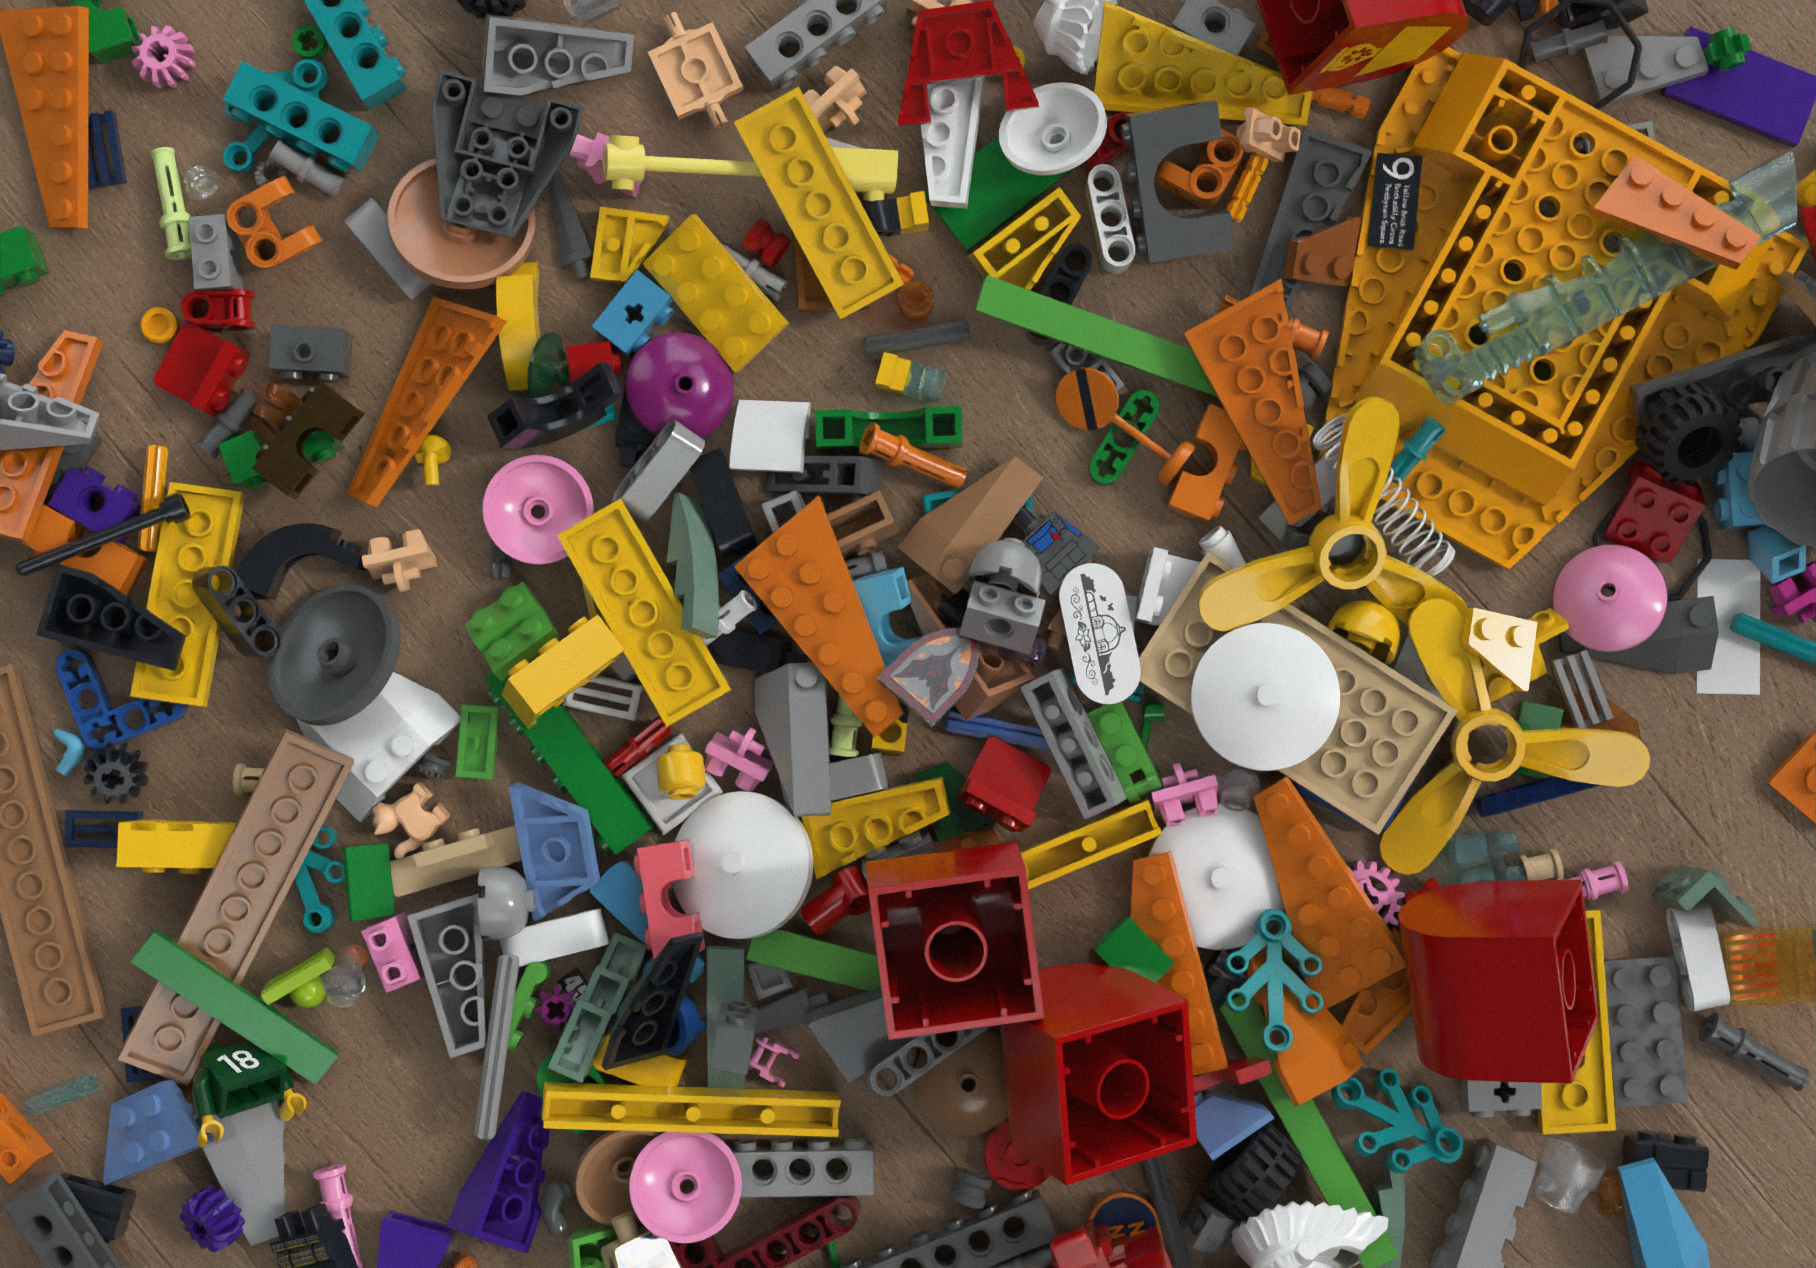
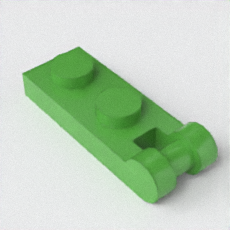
M1123 701L1105 704L1088 712L1087 715L1119 778L1130 804L1133 805L1141 801V796L1147 793L1164 789L1161 778ZM1142 768L1146 778L1134 783L1130 774Z
M548 960L529 964L517 987L514 997L507 1055L509 1051L516 1052L524 1033L519 1031L524 1017L530 1019L534 1013V1008L539 1001L538 998L534 997L539 983L549 978L552 974V964Z

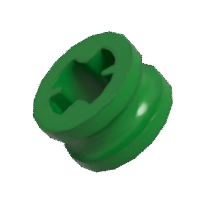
M301 26L292 37L293 48L303 59L310 58L319 61L328 52V41L320 29L315 26ZM310 36H314L318 45L315 49L310 46L311 51H307V48L302 43L305 38L311 40Z

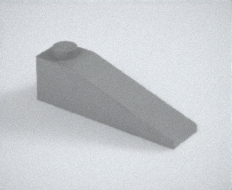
M485 14L482 47L483 91L521 96L539 90L558 88L567 84L631 72L634 35Z
M280 1100L221 1119L214 1115V1120L222 1124L224 1134L218 1145H216L214 1137V1142L205 1145L203 1148L222 1189L230 1199L234 1198L235 1205L242 1210L240 1215L245 1220L242 1228L250 1246L279 1236L274 1219L287 1213L286 1187H284L286 1151H284L283 1130L285 1129V1121L278 1113L281 1105ZM196 1116L194 1120L201 1129L203 1125L202 1119H197Z

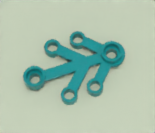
M310 58L299 61L292 71L268 73L320 99L319 93L325 89L329 79L325 66L318 60ZM309 73H316V80L312 83H306V76ZM275 98L265 100L261 106V111L272 109L275 104ZM225 104L226 114L235 122H243L230 114L232 108ZM295 118L294 123H293V127H294V128H297V127H296V118ZM260 123L244 143L232 142L225 147L223 161L233 172L244 174L254 167L256 152L271 136L263 131L265 125ZM287 136L284 137L283 143L304 155L303 151L295 147L297 141ZM245 154L247 156L246 162L243 165H237V157Z
M330 826L321 827L313 844L320 849L332 847L337 841L336 831ZM322 831H326L329 834L327 844H323L319 839ZM309 850L295 877V882L306 909L303 913L304 926L312 933H321L332 928L336 920V914L329 904L320 903L307 866L324 873L328 881L339 883L345 880L344 865L342 860L334 861ZM334 865H338L342 869L340 878H336L332 873ZM314 912L319 913L322 918L320 925H315L312 922V914Z
M1268 909L1263 911L1255 921L1256 935L1238 952H1233L1226 958L1225 968L1231 975L1239 976L1243 974L1249 966V960L1265 946L1266 962L1240 988L1233 989L1227 995L1226 1006L1232 1012H1242L1248 1007L1250 998L1267 982L1268 1026L1262 1031L1261 1042L1267 1051L1277 1054L1287 1050L1293 1042V1032L1284 1023L1283 984L1299 999V1006L1306 1014H1316L1322 1009L1324 1004L1322 995L1317 991L1311 990L1282 961V948L1299 962L1298 970L1301 975L1307 978L1315 977L1320 973L1322 961L1317 955L1310 954L1291 935L1292 924L1284 912L1277 909ZM1267 923H1275L1279 929L1278 933H1269L1266 928ZM1239 958L1243 962V968L1240 970L1234 969L1231 966V959ZM1305 960H1312L1316 964L1314 972L1306 970L1304 966ZM1238 994L1244 999L1243 1006H1235L1231 1000L1232 995ZM1306 997H1314L1317 1000V1008H1309L1305 1002ZM1276 1032L1281 1036L1282 1042L1280 1045L1271 1043L1269 1039L1270 1033Z
M1390 1068L1382 1070L1375 1077V1085L1380 1092L1388 1095L1394 1110L1365 1096L1362 1084L1354 1077H1349L1346 1081L1331 1088L1332 1100L1338 1107L1342 1109L1354 1107L1391 1126L1375 1133L1366 1131L1356 1137L1354 1149L1360 1156L1369 1157L1380 1147L1412 1137L1424 1144L1409 1151L1396 1149L1387 1157V1166L1395 1174H1402L1409 1170L1413 1164L1430 1158H1434L1442 1164H1451L1460 1158L1463 1151L1462 1137L1455 1129L1444 1127L1432 1102V1092L1426 1086H1416L1409 1091L1406 1099L1400 1086L1398 1073ZM1383 1076L1391 1080L1392 1086L1384 1082ZM1340 1090L1347 1093L1349 1100L1342 1096ZM1416 1093L1423 1096L1424 1103L1417 1099ZM1410 1106L1415 1110H1421L1427 1127L1416 1121ZM1363 1139L1370 1143L1371 1150L1364 1147ZM1439 1141L1446 1145L1447 1151L1441 1147ZM1396 1156L1403 1160L1404 1167L1397 1164Z

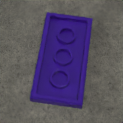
M1690 26L1686 30L1684 37H1698L1701 48L1704 49L1709 44L1708 36L1711 34ZM1751 50L1746 52L1747 55L1744 56L1746 63L1737 68L1718 72L1716 66L1712 67V65H1709V71L1706 75L1664 87L1661 95L1794 148L1800 142L1816 101V76Z

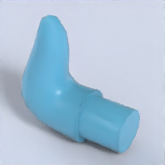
M54 729L55 737L67 746V750L62 756L63 759L56 770L64 776H69L75 766L80 764L86 751V743L78 735Z

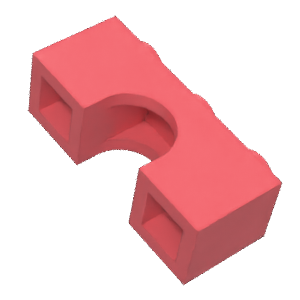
M689 840L637 848L638 855L634 858V866L637 876L642 878L643 892L640 893V907L643 914H647L649 928L645 931V942L647 949L652 951L653 959L657 957L670 938L696 932L703 934L700 913H679L672 907L669 901V890L676 880L694 876ZM704 938L699 952L705 949Z

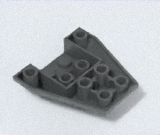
M441 70L432 102L441 220L514 239L570 153L578 135L584 107L548 98L547 104L508 94L484 92L483 88L479 87L477 79Z

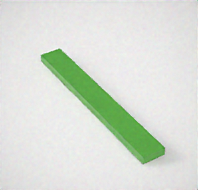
M984 276L974 312L1219 399L1192 349L992 276Z
M1239 995L1232 999V1003L1237 1007H1241L1244 1004V999ZM1254 995L1250 998L1248 1007L1242 1012H1232L1224 1003L1219 1010L1245 1057L1255 1056L1269 1060L1272 1073L1258 1080L1295 1147L1301 1152L1302 1160L1327 1205H1340L1343 1211L1355 1207L1357 1213L1370 1212L1373 1217L1377 1216L1313 1100L1310 1099L1295 1107L1292 1104L1275 1070L1273 1061L1278 1060L1277 1054L1267 1051L1262 1045L1261 1034L1263 1027L1268 1026V1022L1260 1005L1256 1003ZM1387 1232L1367 1246L1360 1255L1355 1254L1362 1268H1378L1399 1256Z

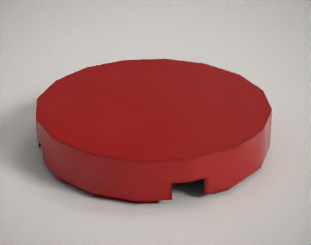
M1008 1119L989 1132L984 1143V1162L988 1173L998 1185L1011 1191H1025L1027 1189H1034V1187L1039 1186L1050 1177L1048 1172L1019 1153L1012 1146L1009 1137Z

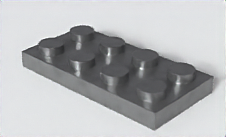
M1658 955L1604 960L1614 1108L1688 1102L1675 956Z

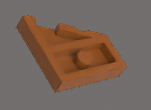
M1347 216L1338 224L1324 226L1315 230L1310 236L1303 235L1289 241L1284 278L1349 287L1361 218Z

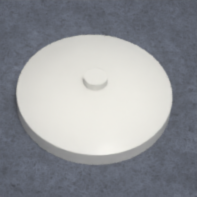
M1257 623L1232 630L1218 639L1206 651L1194 672L1190 702L1197 729L1206 743L1218 755L1239 767L1257 771H1272L1288 768L1306 760L1325 743L1338 717L1340 688L1337 674L1330 659L1311 638L1298 630L1284 625Z
M737 791L725 793L699 806L687 818L679 830L675 841L689 840L694 876L676 880L672 886L676 898L686 914L700 913L704 930L714 935L732 939L757 938L783 926L801 907L812 881L813 852L803 824L781 802L754 792Z
M1217 803L1218 813L1206 817H1199L1196 807L1183 811L1185 822L1171 827L1165 825L1161 829L1162 835L1155 837L1148 856L1172 851L1196 946L1205 949L1221 950L1223 948L1226 950L1244 946L1256 935L1255 921L1263 911L1277 909L1283 912L1285 906L1259 816L1238 806ZM1273 922L1267 923V925H1266L1267 931H1268L1275 923H1273Z

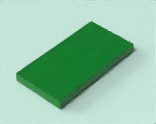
M998 135L974 154L967 209L931 206L929 191L925 192V199L968 253L1075 168L1053 175H1034L1023 172L1007 160L1000 146Z

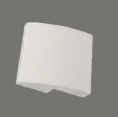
M739 400L733 427L729 469L738 471L803 473L805 439H809L811 403Z

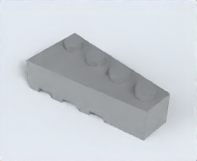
M481 893L407 916L450 1058L484 1048L487 1044L488 1018L484 936L481 935L478 915V898H481Z
M1487 1138L1485 1145H1481L1475 1153L1473 1160L1475 1169L1471 1178L1466 1179L1460 1189V1205L1456 1214L1452 1213L1447 1220L1445 1226L1447 1236L1442 1247H1437L1433 1253L1431 1268H1504L1505 1263L1501 1262V1250L1503 1245L1513 1240L1516 1231V1218L1513 1216L1515 1209L1520 1211L1524 1206L1538 1162L1521 1152Z

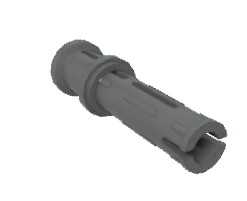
M1712 1013L1701 1026L1699 1040L1705 1044L1712 1043L1725 1051L1727 1057L1731 1059L1742 1058L1793 1087L1796 1091L1802 1090L1807 1085L1810 1079L1809 1070L1798 1066L1754 1041L1748 1030L1735 1028L1725 1022L1720 1014Z

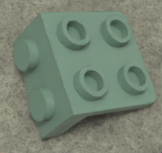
M1682 865L1676 872L1671 871L1663 876L1657 884L1659 888L1652 894L1661 906L1685 912L1691 910L1704 897L1731 924L1754 929L1759 924L1752 916L1755 912L1752 906L1739 896L1735 898L1726 889L1729 886L1727 880L1713 869L1709 871L1701 867L1695 868Z

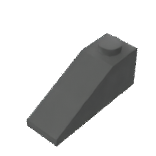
M804 456L803 473L768 472L766 491L790 493L796 490L804 495L864 498L879 490L882 493L884 462L864 456Z
M1196 1191L1179 1223L1194 1248L1199 1251L1221 1253L1225 1245H1232V1231L1237 1227L1239 1221L1222 1205Z

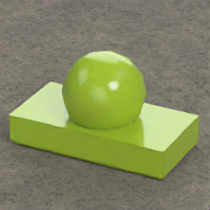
M330 947L322 949L266 982L261 997L268 1006L290 993L292 1001L299 1007L308 1009L318 1006L324 1000L327 989L324 979L319 975L332 968L336 956Z

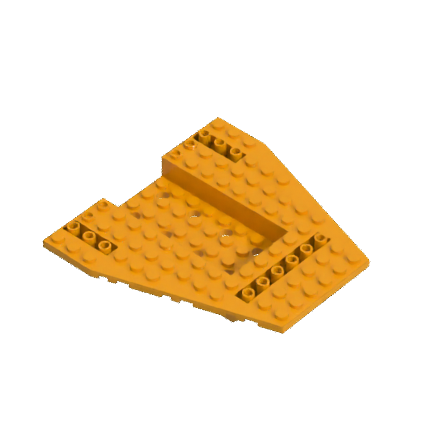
M1447 47L1433 57L1413 66L1376 133L1351 280L1347 291L1332 374V388L1329 391L1323 426L1340 415L1348 414L1350 409L1360 400L1367 397L1385 399L1392 403L1399 413L1400 425L1392 458L1393 461L1405 447L1402 442L1404 440L1408 441L1428 416L1438 421L1447 431L1426 454V461L1420 460L1402 481L1401 487L1409 489V498H1414L1418 501V508L1425 510L1427 514L1426 519L1432 520L1435 525L1434 529L1441 531L1443 536L1502 569L1508 570L1639 449L1635 443L1637 438L1635 427L1640 424L1632 416L1630 386L1748 349L1761 336L1785 291L1776 280L1785 269L1793 274L1795 273L1809 244L1780 229L1781 225L1762 199L1507 59L1467 52L1461 54ZM1575 137H1585L1589 141L1591 149L1588 154H1581L1575 150L1573 145ZM1377 153L1422 157L1413 250L1368 246ZM1636 155L1762 237L1738 269L1735 270L1690 253V248L1674 242L1671 245L1656 240V235L1640 229H1636L1634 232L1621 227V222L1605 216L1603 219L1590 215V213L1626 165ZM1547 199L1554 203L1556 207L1554 217L1548 218L1540 213L1539 202L1541 200ZM1605 235H1613L1618 238L1620 249L1617 253H1611L1605 249L1603 245ZM1506 263H1515L1520 267L1521 278L1519 281H1511L1504 275ZM1571 298H1578L1584 302L1586 310L1582 317L1574 316L1569 311L1568 303ZM1472 326H1479L1485 330L1487 339L1483 345H1476L1470 340L1469 330ZM1538 361L1545 362L1551 369L1550 378L1546 381L1539 380L1534 375L1533 367ZM1342 422V423L1336 425L1335 427H1333L1332 429H1330L1326 434H1328L1330 431L1334 430L1335 428L1344 425V422ZM1341 430L1333 433L1325 441L1337 435ZM1331 447L1319 450L1317 460ZM1391 481L1382 493L1398 488L1399 484ZM1400 490L1397 497L1391 503L1407 498L1406 491ZM1395 492L1389 493L1379 499V501L1386 503ZM1408 501L1401 513L1415 509V503ZM1404 502L1398 503L1392 508L1398 510ZM1417 511L1413 519H1423L1424 516L1422 512ZM1413 512L1408 513V514H1405V515H1407L1408 517H1410ZM1425 522L1424 525L1431 529V524Z

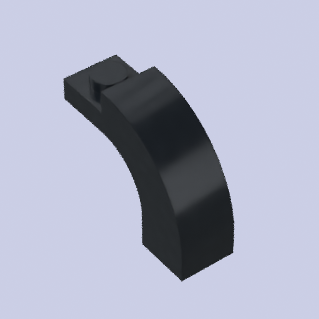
M599 362L566 388L539 398L511 397L490 413L487 418L501 448H531L558 441L591 426L607 415L605 408L624 394L610 364Z
M301 523L279 528L261 538L243 558L237 570V575L248 590L266 597L277 598L288 571L294 564L304 558L325 556L359 570L365 571L366 568H364L362 556L364 555L360 554L361 546L343 539L337 545L342 531L320 524Z

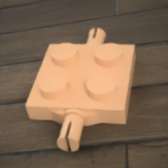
M672 12L670 14L676 27L673 26L669 15L663 18L672 37L664 45L648 51L651 62L679 120L696 112L707 111L714 129L721 128L716 114L724 127L728 124V120L720 104L726 98L744 91L743 85L713 22L698 29L684 30L677 12Z

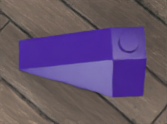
M521 1091L498 1128L494 1138L490 1141L461 1188L447 1225L448 1228L528 1254L541 1218L540 1204H538L539 1184L545 1181V1170L541 1169L543 1150L548 1146L550 1129L543 1128V1099L541 1097Z

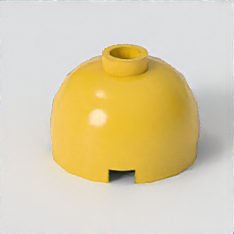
M1366 598L1365 600L1348 602L1333 614L1327 628L1374 658L1386 659L1385 665L1390 664L1395 659L1401 637L1399 622L1379 600Z

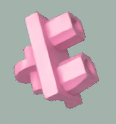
M751 727L745 736L732 730L729 737L717 732L704 751L708 754L705 763L706 771L722 777L728 764L740 770L735 784L747 792H752L760 781L763 782L774 761L762 755L765 746L753 740L757 730Z
M1180 763L1172 764L1174 775L1161 778L1164 789L1151 792L1155 813L1160 812L1167 827L1185 822L1181 806L1184 804L1195 802L1199 817L1218 813V783L1216 776L1212 775L1199 779L1196 769L1183 772Z

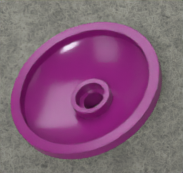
M668 333L652 339L636 353L627 370L625 390L633 415L652 434L658 436L667 423L671 420H676L701 438L717 428L726 417L733 400L734 383L729 365L710 342L689 333ZM680 378L689 380V390L685 391L679 387L678 382Z

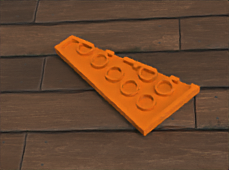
M818 495L734 567L870 733L877 737L900 718L904 711L897 693L878 678L886 670V666L868 623L848 566L841 553L836 535L829 522L824 504Z
M1284 776L1256 793L1254 796L1256 808L1286 914L1292 924V935L1310 954L1317 955L1322 961L1320 973L1312 978L1305 977V981L1311 990L1317 991L1322 995L1323 1005L1326 1009L1404 968L1403 949L1288 776ZM1305 960L1304 966L1306 970L1314 972L1316 964L1312 960Z
M1172 851L1133 860L1130 918L1173 961L1172 967L1156 983L1188 1000L1193 1076L1225 1069L1228 1067Z

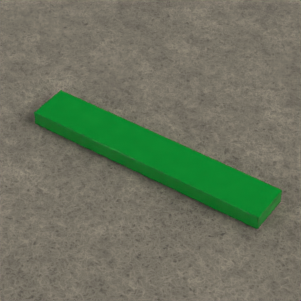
M157 929L153 930L131 958V963L315 1085L339 1055L337 1050L270 1005L267 1006L264 1001Z

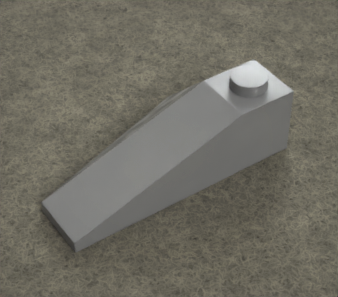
M0 373V450L91 444L100 419L98 412L61 397L48 398L38 394L37 387L27 383L21 387L7 381V375Z
M813 662L789 663L754 679L755 716L761 727L794 817L831 815L827 679Z

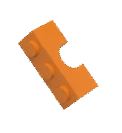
M1212 404L1205 408L1192 439V442L1205 447L1210 452L1213 459L1212 469L1209 474L1204 476H1195L1185 471L1178 474L1165 506L1166 509L1203 524L1209 522L1211 516L1214 518L1219 516L1225 498L1220 497L1224 484L1231 485L1235 477L1238 465L1233 462L1238 450L1244 452L1246 449L1225 409Z
M43 504L29 543H21L32 548L30 555L34 557L80 539L86 526L52 506ZM113 541L103 545L100 551L92 557H86L82 553L62 561L60 564L93 573L130 597L150 558L122 543Z

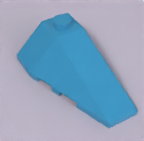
M1654 1158L1617 1167L1634 1267L1710 1268L1706 1243Z

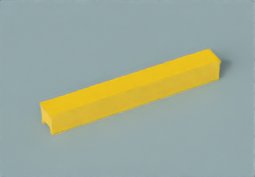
M1144 799L1021 850L1020 853L1026 867L1028 890L1162 835L1161 829L1158 827L1151 810L1149 800Z
M544 1082L542 1120L543 1128L838 1137V1115L841 1100L839 1092Z

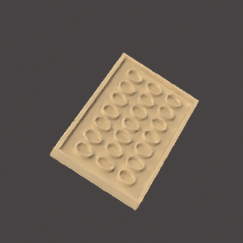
M1209 552L1206 553L1139 657L1141 667L1139 682L1191 716L1193 714L1190 691L1197 665L1206 651L1218 639L1232 631L1222 632L1212 629L1204 622L1198 610V596L1202 587L1211 579L1234 569ZM1288 604L1282 609L1250 624L1273 623L1284 625L1302 632L1316 642L1330 659L1337 674L1340 688V707L1335 726L1325 743L1306 760L1277 771L1284 776H1288L1289 779L1374 834L1379 835L1458 710L1296 607Z

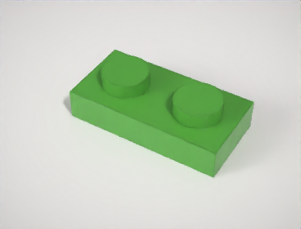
M462 704L455 777L494 780L501 707Z

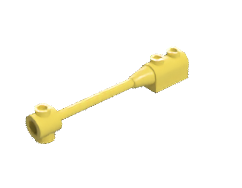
M609 135V143L605 142L603 148V178L605 181H612V189L634 190V182H643L645 171L763 177L754 161L645 156L644 145L639 144V137ZM831 147L855 193H863V200H885V194L894 193L898 168L897 150Z

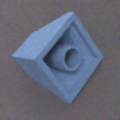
M1210 1090L1203 1094L1201 1091L1194 1093L1197 1140L1212 1160L1274 1119L1271 1112L1257 1099Z

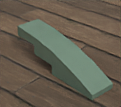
M674 493L667 563L677 567L674 596L684 600L681 629L705 639L716 638L719 609L718 573L709 521L701 502L684 494Z
M614 932L600 965L596 966L582 999L579 998L549 1063V1069L583 1083L615 1022L619 1007L627 997L648 952L646 945Z
M708 946L707 1070L709 1088L746 1089L744 1074L710 1069L716 1027L722 1003L729 1004L732 1000L746 1002L745 946Z
M1394 1143L1379 1148L1384 1181L1370 1183L1376 1215L1389 1218L1386 1232L1399 1256L1378 1268H1400L1405 1232V1183L1403 1173L1395 1174L1387 1166L1388 1155L1396 1149H1400ZM1396 1156L1397 1164L1402 1166V1159Z

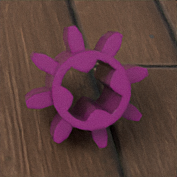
M557 984L553 995L546 990L540 993L541 998L545 1002L536 1006L534 1011L542 1012L544 1019L541 1022V1026L549 1022L555 1024L556 1032H559L563 1027V1022L566 1020L568 1023L577 1004L573 999L576 993L575 989L567 993L562 991L561 984ZM562 1001L565 1006L561 1012L555 1014L552 1009L556 1003Z

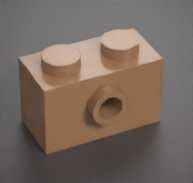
M880 490L827 514L843 558L855 553L858 555L867 554L877 548V543L900 533Z

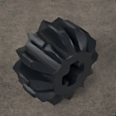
M111 741L106 743L104 751L95 748L90 755L92 760H87L83 766V769L88 772L83 779L84 784L95 785L91 790L92 797L102 793L105 795V804L110 803L112 798L116 797L121 805L126 803L128 795L133 798L138 797L141 792L140 787L146 786L148 782V776L144 772L149 767L148 762L138 761L141 756L140 750H135L130 754L127 752V742L122 743L119 750H116ZM113 769L120 771L119 777L112 775Z

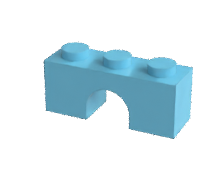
M1766 525L1748 532L1749 559L1772 584L1806 571V545L1800 546L1785 539V536Z
M903 567L863 575L853 581L886 669L909 646L922 638L903 639L897 636L890 626L891 612L902 609L912 602Z

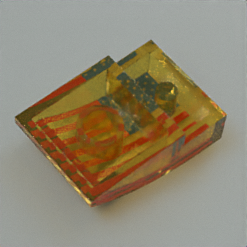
M1816 924L1723 932L1730 1006L1797 1004L1816 1001Z

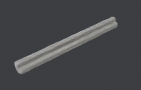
M510 954L500 955L497 964L474 1136L484 1140L494 1138L498 1120L520 961L518 956Z

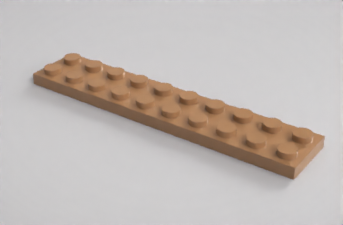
M10 664L0 667V915L31 1035L35 1037L108 1016L19 668L17 664Z
M285 729L176 940L177 944L238 985L241 984L354 764L353 758ZM156 979L118 1053V1060L188 1086L200 1063V1058L206 1052L221 1022Z

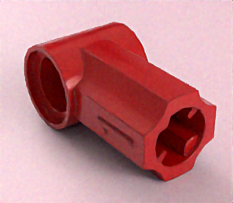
M851 866L839 871L832 879L833 886L801 907L802 911L800 913L803 919L818 936L846 916L860 915L870 909L867 880L859 867Z

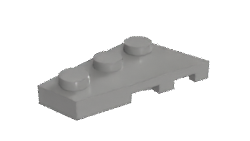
M1608 36L1607 43H1600L1581 49L1598 101L1628 80L1635 47L1627 36ZM1637 36L1641 42L1642 51L1635 83L1630 89L1608 104L1706 75L1709 69L1698 37Z

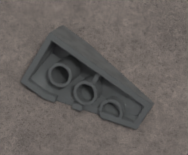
M1714 596L1667 602L1666 611L1659 627L1648 639L1633 648L1617 652L1596 651L1580 645L1564 631L1559 634L1561 652L1576 654L1587 650L1590 658L1658 670L1669 674L1710 670L1719 634Z

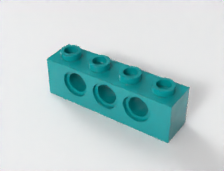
M304 0L361 100L370 111L407 90L406 85L401 79L407 74L396 56L389 58L383 47L389 45L379 26L371 27L366 19V16L370 15L371 12L364 0H341L334 7H327L329 0ZM360 26L356 36L352 38L345 37L346 31L350 27ZM368 57H378L374 67L369 69L363 68V63Z
M243 61L222 99L232 108L230 114L249 125L255 120L265 125L263 131L282 141L287 136L297 141L295 147L313 157L319 152L329 157L327 163L345 173L348 172L349 168L359 173L362 172L380 137V134L372 125ZM275 98V104L272 109L261 111V106L265 100ZM301 114H307L306 123L299 128H294L295 118ZM333 130H339L340 136L338 140L332 144H326L327 134Z

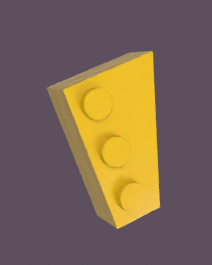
M1059 187L967 257L983 279L984 276L989 275L1031 290L1053 256L1056 255L1081 215Z
M598 614L589 621L586 617L579 619L568 628L570 634L559 642L556 638H553L538 650L540 656L528 663L524 659L508 671L511 677L506 682L502 696L528 729L537 723L536 719L553 706L555 708L565 701V697L580 686H585L623 654L625 648Z
M149 819L119 822L116 867H142V872L161 873L165 872V868H178V873L201 874V868H214L237 822Z

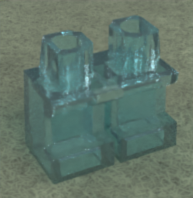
M1482 829L1454 834L1447 842L1452 868L1460 869L1453 871L1456 884L1478 881L1527 880L1522 864L1505 867L1503 859L1504 853L1519 850L1515 831Z

